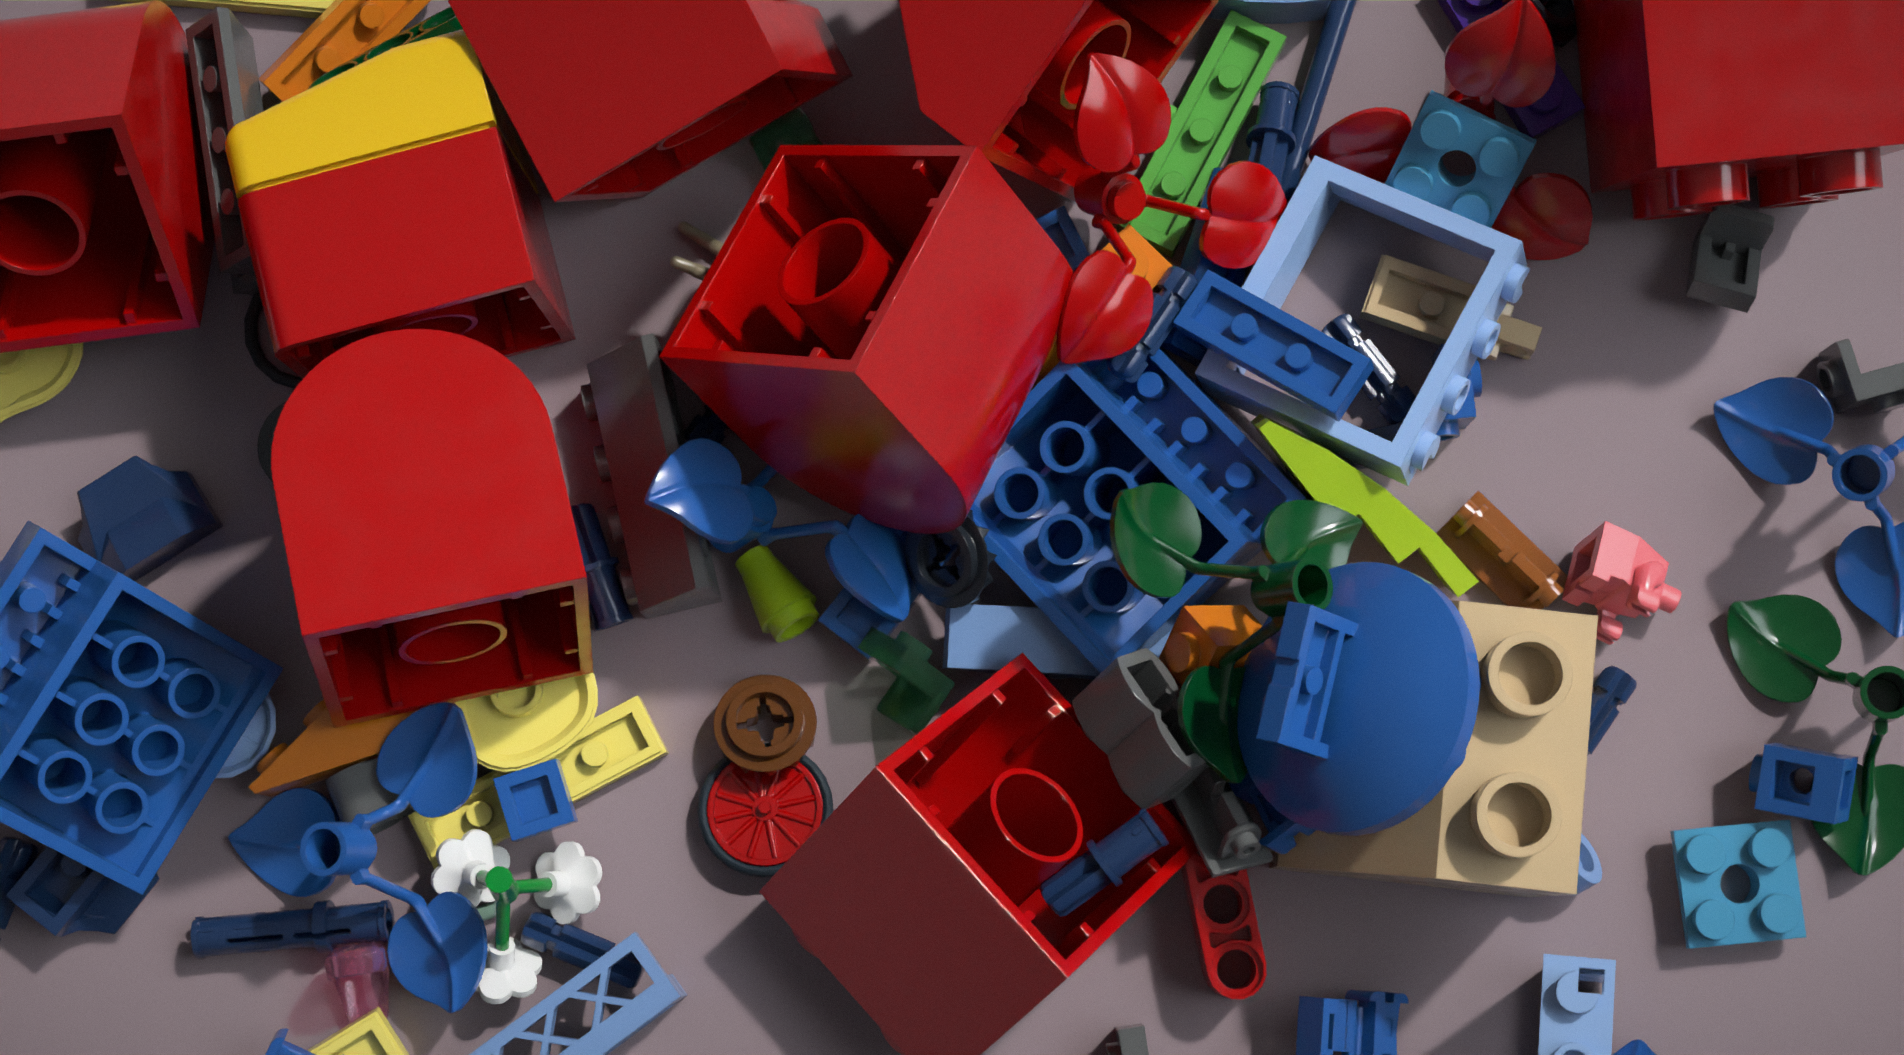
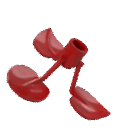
M1511 0L1497 11L1472 22L1452 39L1445 53V97L1496 120V116L1493 113L1495 99L1506 106L1519 108L1529 106L1543 97L1553 83L1556 58L1548 27L1531 0ZM1374 107L1355 112L1321 133L1311 145L1308 157L1312 161L1316 155L1385 184L1412 129L1411 121L1407 114L1401 110L1388 107ZM1557 173L1534 174L1524 179L1517 188L1515 186L1512 187L1491 228L1521 240L1526 259L1554 260L1581 251L1589 243L1593 218L1591 200L1584 188L1577 181L1566 175Z
M1094 52L1087 54L1085 79L1075 109L1073 122L1075 146L1082 160L1090 166L1077 178L1074 187V198L1080 210L1094 216L1091 222L1092 226L1102 230L1118 255L1107 250H1098L1092 253L1079 264L1069 281L1057 330V358L1059 361L1067 364L1111 358L1130 350L1144 336L1152 318L1154 302L1152 288L1145 278L1132 274L1136 266V258L1112 223H1128L1137 218L1145 207L1197 220H1204L1205 223L1199 238V249L1202 255L1211 263L1221 267L1238 269L1256 263L1288 205L1277 177L1265 166L1251 161L1230 163L1216 174L1207 191L1208 209L1146 194L1140 180L1127 172L1139 168V154L1154 152L1165 143L1171 124L1169 98L1161 83L1142 66L1130 60L1104 53Z

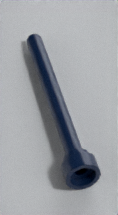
M1331 0L1294 115L1292 133L1296 138V146L1294 151L1287 156L1281 185L1287 203H1289L1298 187L1357 0Z

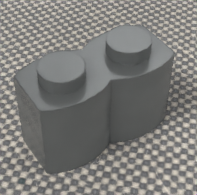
M1147 648L1117 657L1072 700L1075 714L1084 734L1108 755L1111 769L1120 789L1140 808L1144 807L1145 809L1173 799L1209 767L1206 764L1207 762L1190 748L1181 732L1177 713L1180 694L1177 683L1161 660Z

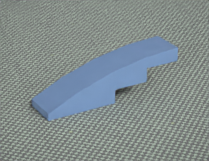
M968 604L958 608H946L942 669L997 673L1023 652L1046 678L1094 680L1100 674L1040 608ZM1171 631L1149 648L1158 658Z

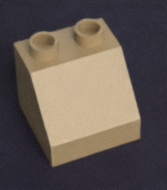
M1452 601L1471 633L1482 680L1476 722L1462 765L1455 770L1445 786L1428 804L1405 821L1376 833L1359 836L1334 835L1318 830L1307 836L1299 832L1294 836L1297 845L1288 853L1279 854L1273 850L1270 851L1273 860L1269 862V869L1519 897L1577 894L1598 616L1468 601Z

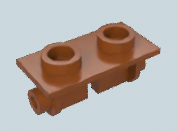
M1479 490L1436 533L1459 560L1506 606L1542 610L1544 607H1548L1564 591L1563 587L1566 583L1567 574Z

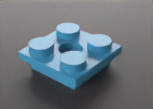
M1431 90L1385 184L1491 228L1537 140ZM1453 150L1464 151L1475 161L1476 171L1466 176L1455 175L1446 169L1442 156Z
M1790 819L1670 831L1686 949L1807 937ZM1732 865L1742 868L1750 879V891L1747 897L1739 903H1734L1727 899L1720 886L1723 872Z

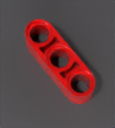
M1195 853L1181 867L1204 979L1216 994L1229 999L1248 998L1253 996L1263 986L1267 971L1247 869L1212 878L1202 857ZM1216 885L1229 888L1237 898L1238 908L1235 916L1223 924L1212 921L1204 910L1205 895ZM1231 950L1243 952L1251 964L1249 979L1237 988L1226 987L1220 981L1217 974L1219 959Z

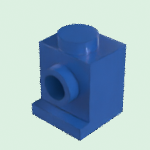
M1782 743L1764 744L1763 755H1755L1749 773L1750 792L1757 793L1754 809L1829 824L1848 821L1858 756L1841 755ZM1801 768L1809 770L1814 776L1812 790L1808 793L1800 791L1794 782L1795 774Z

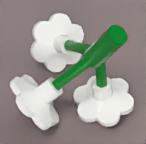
M480 829L467 831L461 840L456 838L446 839L439 845L436 851L439 865L434 869L430 878L431 886L438 894L449 891L458 892L470 900L475 907L481 901H496L495 938L488 944L485 969L476 991H479L481 998L490 1004H502L509 1000L511 996L517 998L530 996L537 988L536 975L542 969V958L536 951L523 949L520 941L509 937L510 903L516 900L518 894L534 893L538 906L550 909L553 918L557 920L556 922L560 924L574 923L580 914L592 913L599 906L600 892L597 885L602 878L601 864L595 857L585 856L584 850L579 843L574 841L563 842L557 847L555 852H545L538 858L536 863L538 878L515 880L512 873L508 870L510 855L507 850L501 846L493 845L490 835Z

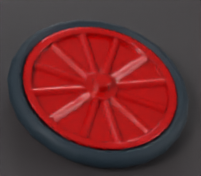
M770 742L765 743V747L771 746ZM805 754L800 759L797 767H786L778 770L773 776L765 772L749 771L744 773L729 758H722L708 773L700 790L697 805L698 825L704 842L713 855L728 868L744 875L761 878L773 877L834 811L832 792L825 775L817 764Z

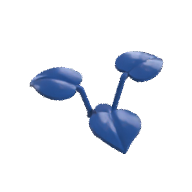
M1795 377L1768 379L1716 401L1713 405V411L1723 439L1738 460L1753 474L1774 484H1799L1812 476L1817 466L1818 453L1827 458V463L1833 467L1832 480L1837 491L1849 500L1864 501L1865 508L1875 514L1880 521L1881 527L1874 525L1859 527L1843 540L1836 553V577L1844 594L1856 607L1877 621L1893 637L1899 638L1904 636V522L1894 526L1891 514L1879 500V495L1886 491L1894 480L1895 464L1893 459L1904 451V436L1885 449L1876 445L1866 444L1857 446L1842 455L1839 454L1832 445L1822 442L1832 430L1834 423L1833 410L1829 401L1814 384Z
M698 438L684 443L672 452L659 467L649 486L644 503L678 519L692 531L708 539L716 549L725 553H733L754 539H757L762 546H767L773 541L824 533L832 534L835 537L827 542L825 556L830 569L842 586L870 609L893 622L900 624L907 618L910 609L912 578L906 564L905 545L892 528L873 523L860 514L852 517L846 526L838 520H828L773 528L772 525L777 514V506L772 495L763 487L777 471L770 465H767L754 480L746 485L741 484V469L735 456L727 448L710 439Z
M443 702L428 705L411 714L393 729L383 743L377 758L376 775L379 783L386 790L399 795L391 804L368 814H357L352 822H340L334 805L321 792L310 788L289 789L272 798L249 821L234 830L228 836V840L251 870L268 884L288 895L296 897L314 896L328 889L336 876H350L352 883L355 885H367L410 904L416 912L407 913L400 917L393 926L389 936L387 953L391 969L397 980L413 995L438 1005L448 1013H455L467 1004L476 991L486 965L487 932L479 911L470 900L460 893L453 891L437 895L427 905L419 894L371 874L368 870L377 855V842L370 831L372 825L403 812L409 803L417 813L424 817H443L458 810L472 793L477 778V755L462 709L455 703Z

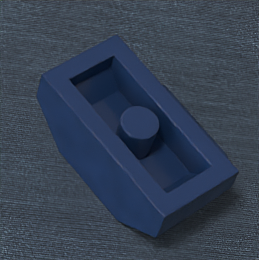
M137 455L126 460L77 492L82 517V528L78 541L84 552L133 581H137L223 526L191 473L187 471H167L148 463Z
M47 846L8 892L6 897L54 936L63 937L76 931H99L115 934L154 888L160 878L156 873L143 895Z

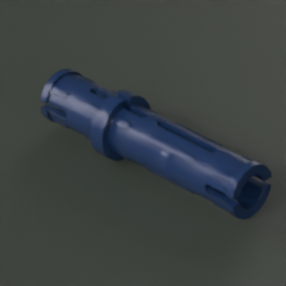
M331 900L315 902L313 908L216 917L198 916L195 917L191 925V946L197 959H205L209 956L263 953L315 947L319 953L334 952L337 945L378 941L389 942L391 930L395 925L394 912L389 900L335 906Z

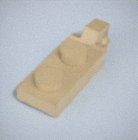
M1381 255L1359 318L1437 345L1445 344L1476 285L1388 255ZM1506 303L1497 320V323L1501 325L1498 339L1486 359L1495 361L1498 353L1502 352L1529 360L1536 349L1542 327L1511 317L1514 306Z

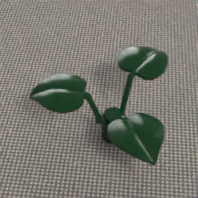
M1155 482L1120 490L1113 501L1111 509L1110 539L1120 570L1136 589L1155 598L1173 597L1183 587L1186 570L1196 575L1251 579L1250 594L1253 604L1259 611L1272 618L1271 622L1226 652L1220 658L1219 669L1207 665L1192 670L1183 683L1178 698V722L1190 748L1206 761V764L1226 782L1240 783L1248 772L1240 750L1237 730L1239 697L1246 667L1234 668V665L1244 655L1279 632L1283 625L1288 601L1311 604L1323 610L1329 605L1333 594V582L1329 569L1347 564L1352 544L1361 529L1363 521L1351 513L1327 503L1311 500L1283 502L1270 510L1264 519L1260 531L1262 550L1272 564L1240 566L1204 563L1192 558L1200 546L1202 529L1196 507L1188 496L1171 485Z
M1782 594L1756 600L1733 602L1727 612L1729 648L1740 673L1758 693L1778 702L1798 703L1804 701L1812 694L1817 684L1818 676L1828 682L1848 685L1853 688V705L1862 718L1872 723V732L1863 754L1862 765L1857 763L1849 819L1838 824L1810 821L1818 836L1854 873L1866 876L1881 869L1892 861L1904 848V767L1896 764H1884L1875 767L1878 750L1884 735L1888 732V723L1904 715V671L1894 666H1880L1862 677L1856 672L1845 673L1826 667L1840 652L1842 643L1841 631L1836 618L1828 608L1813 599L1800 595ZM1813 781L1808 792L1812 790Z

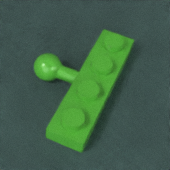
M1230 10L1179 108L1170 104L1171 124L1165 143L1155 151L1140 179L1146 194L1195 207L1200 206L1213 169L1221 167L1262 86L1265 84L1283 50L1287 36ZM1145 207L1137 218L1125 224H1117L1116 231L1120 232L1130 224L1158 252L1172 258L1193 218Z

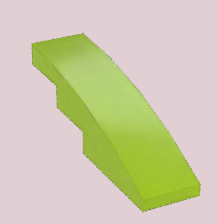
M1259 414L1250 421L1313 501L1327 503L1354 516H1358L1384 551L1398 564L1417 550L1444 586L1457 597H1460L1479 582L1428 525L1372 478L1320 443L1262 414Z

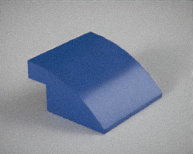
M1161 346L1154 356L1146 357L1145 361L1148 363V366L1134 383L1125 382L1113 375L1108 370L1106 359L1074 364L1060 361L1030 391L970 509L973 510L974 523L979 527L989 529L984 540L987 550L997 555L994 561L1100 673L1117 657L1144 648L1149 649L1172 630L1183 606L1201 605L1231 579L1229 577L1196 575L1186 570L1183 587L1173 597L1155 598L1136 589L1120 570L1110 539L1111 509L1113 501L1120 490L1131 489L1152 482L1165 483L1181 490L1196 507L1201 522V543L1192 558L1204 563L1245 566L1262 550L1260 531L1264 519L1270 510L1276 505L1287 501H1313Z
M28 520L0 562V822L143 895L284 668Z

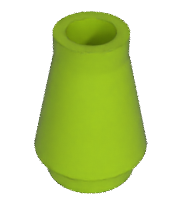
M758 545L745 552L736 561L735 566L743 578L763 633H771L775 641L781 643L802 634L817 621L819 612L814 606L817 600L816 596L773 555L768 546Z

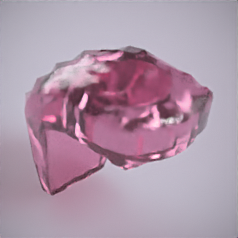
M372 941L371 943H355L351 946L344 945L331 951L324 961L327 980H333L349 1022H354L378 1006L385 1017L388 1018L389 961L387 948L381 943L377 944Z

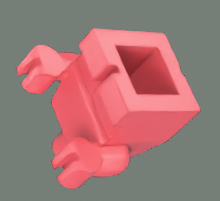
M1605 521L1574 547L1562 600L1577 607L1583 602L1595 605L1597 608L1596 616H1598L1596 639L1611 645L1614 643L1613 640L1617 641L1621 637L1623 631L1622 622L1615 620L1617 616L1623 615L1636 618L1642 615L1647 618L1651 616L1650 612L1655 613L1658 609L1670 614L1680 602L1681 591L1664 583L1669 563L1640 536Z

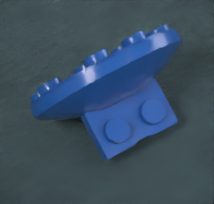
M1377 562L1349 563L1329 569L1333 582V594L1329 605L1323 610L1311 604L1288 601L1283 625L1279 632L1253 649L1244 663L1246 669L1239 697L1237 730L1240 750L1248 773L1263 797L1278 812L1302 826L1328 834L1359 836L1376 833L1391 828L1420 811L1439 793L1455 770L1462 765L1477 717L1482 680L1479 673L1475 645L1462 615L1452 601L1431 582L1399 567ZM1268 617L1262 627L1271 622L1272 618Z

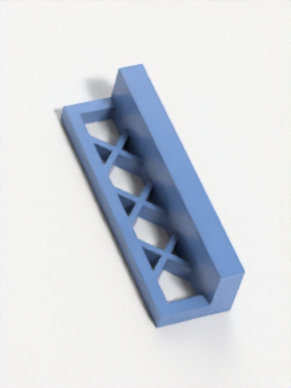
M634 932L469 1055H503L504 1047L515 1038L542 1042L540 1055H550L552 1044L569 1046L558 1055H608L686 997L687 993L673 974L667 975L639 934ZM632 952L654 984L634 999L608 996L607 990L611 967ZM600 976L597 994L580 991ZM569 998L596 1002L591 1031L580 1039L553 1035L557 1009ZM605 1003L623 1006L603 1021ZM546 1016L543 1033L526 1031Z

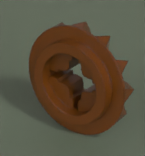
M757 675L746 678L732 686L718 703L714 715V733L724 758H729L744 773L749 771L765 772L773 776L778 770L789 766L797 767L800 759L814 745L817 729V716L814 705L807 693L789 679L776 675ZM760 704H766L767 713H771L773 722L784 723V727L774 729V739L771 740V746L765 747V743L761 741L758 731L747 730L748 727L758 723V714H761Z

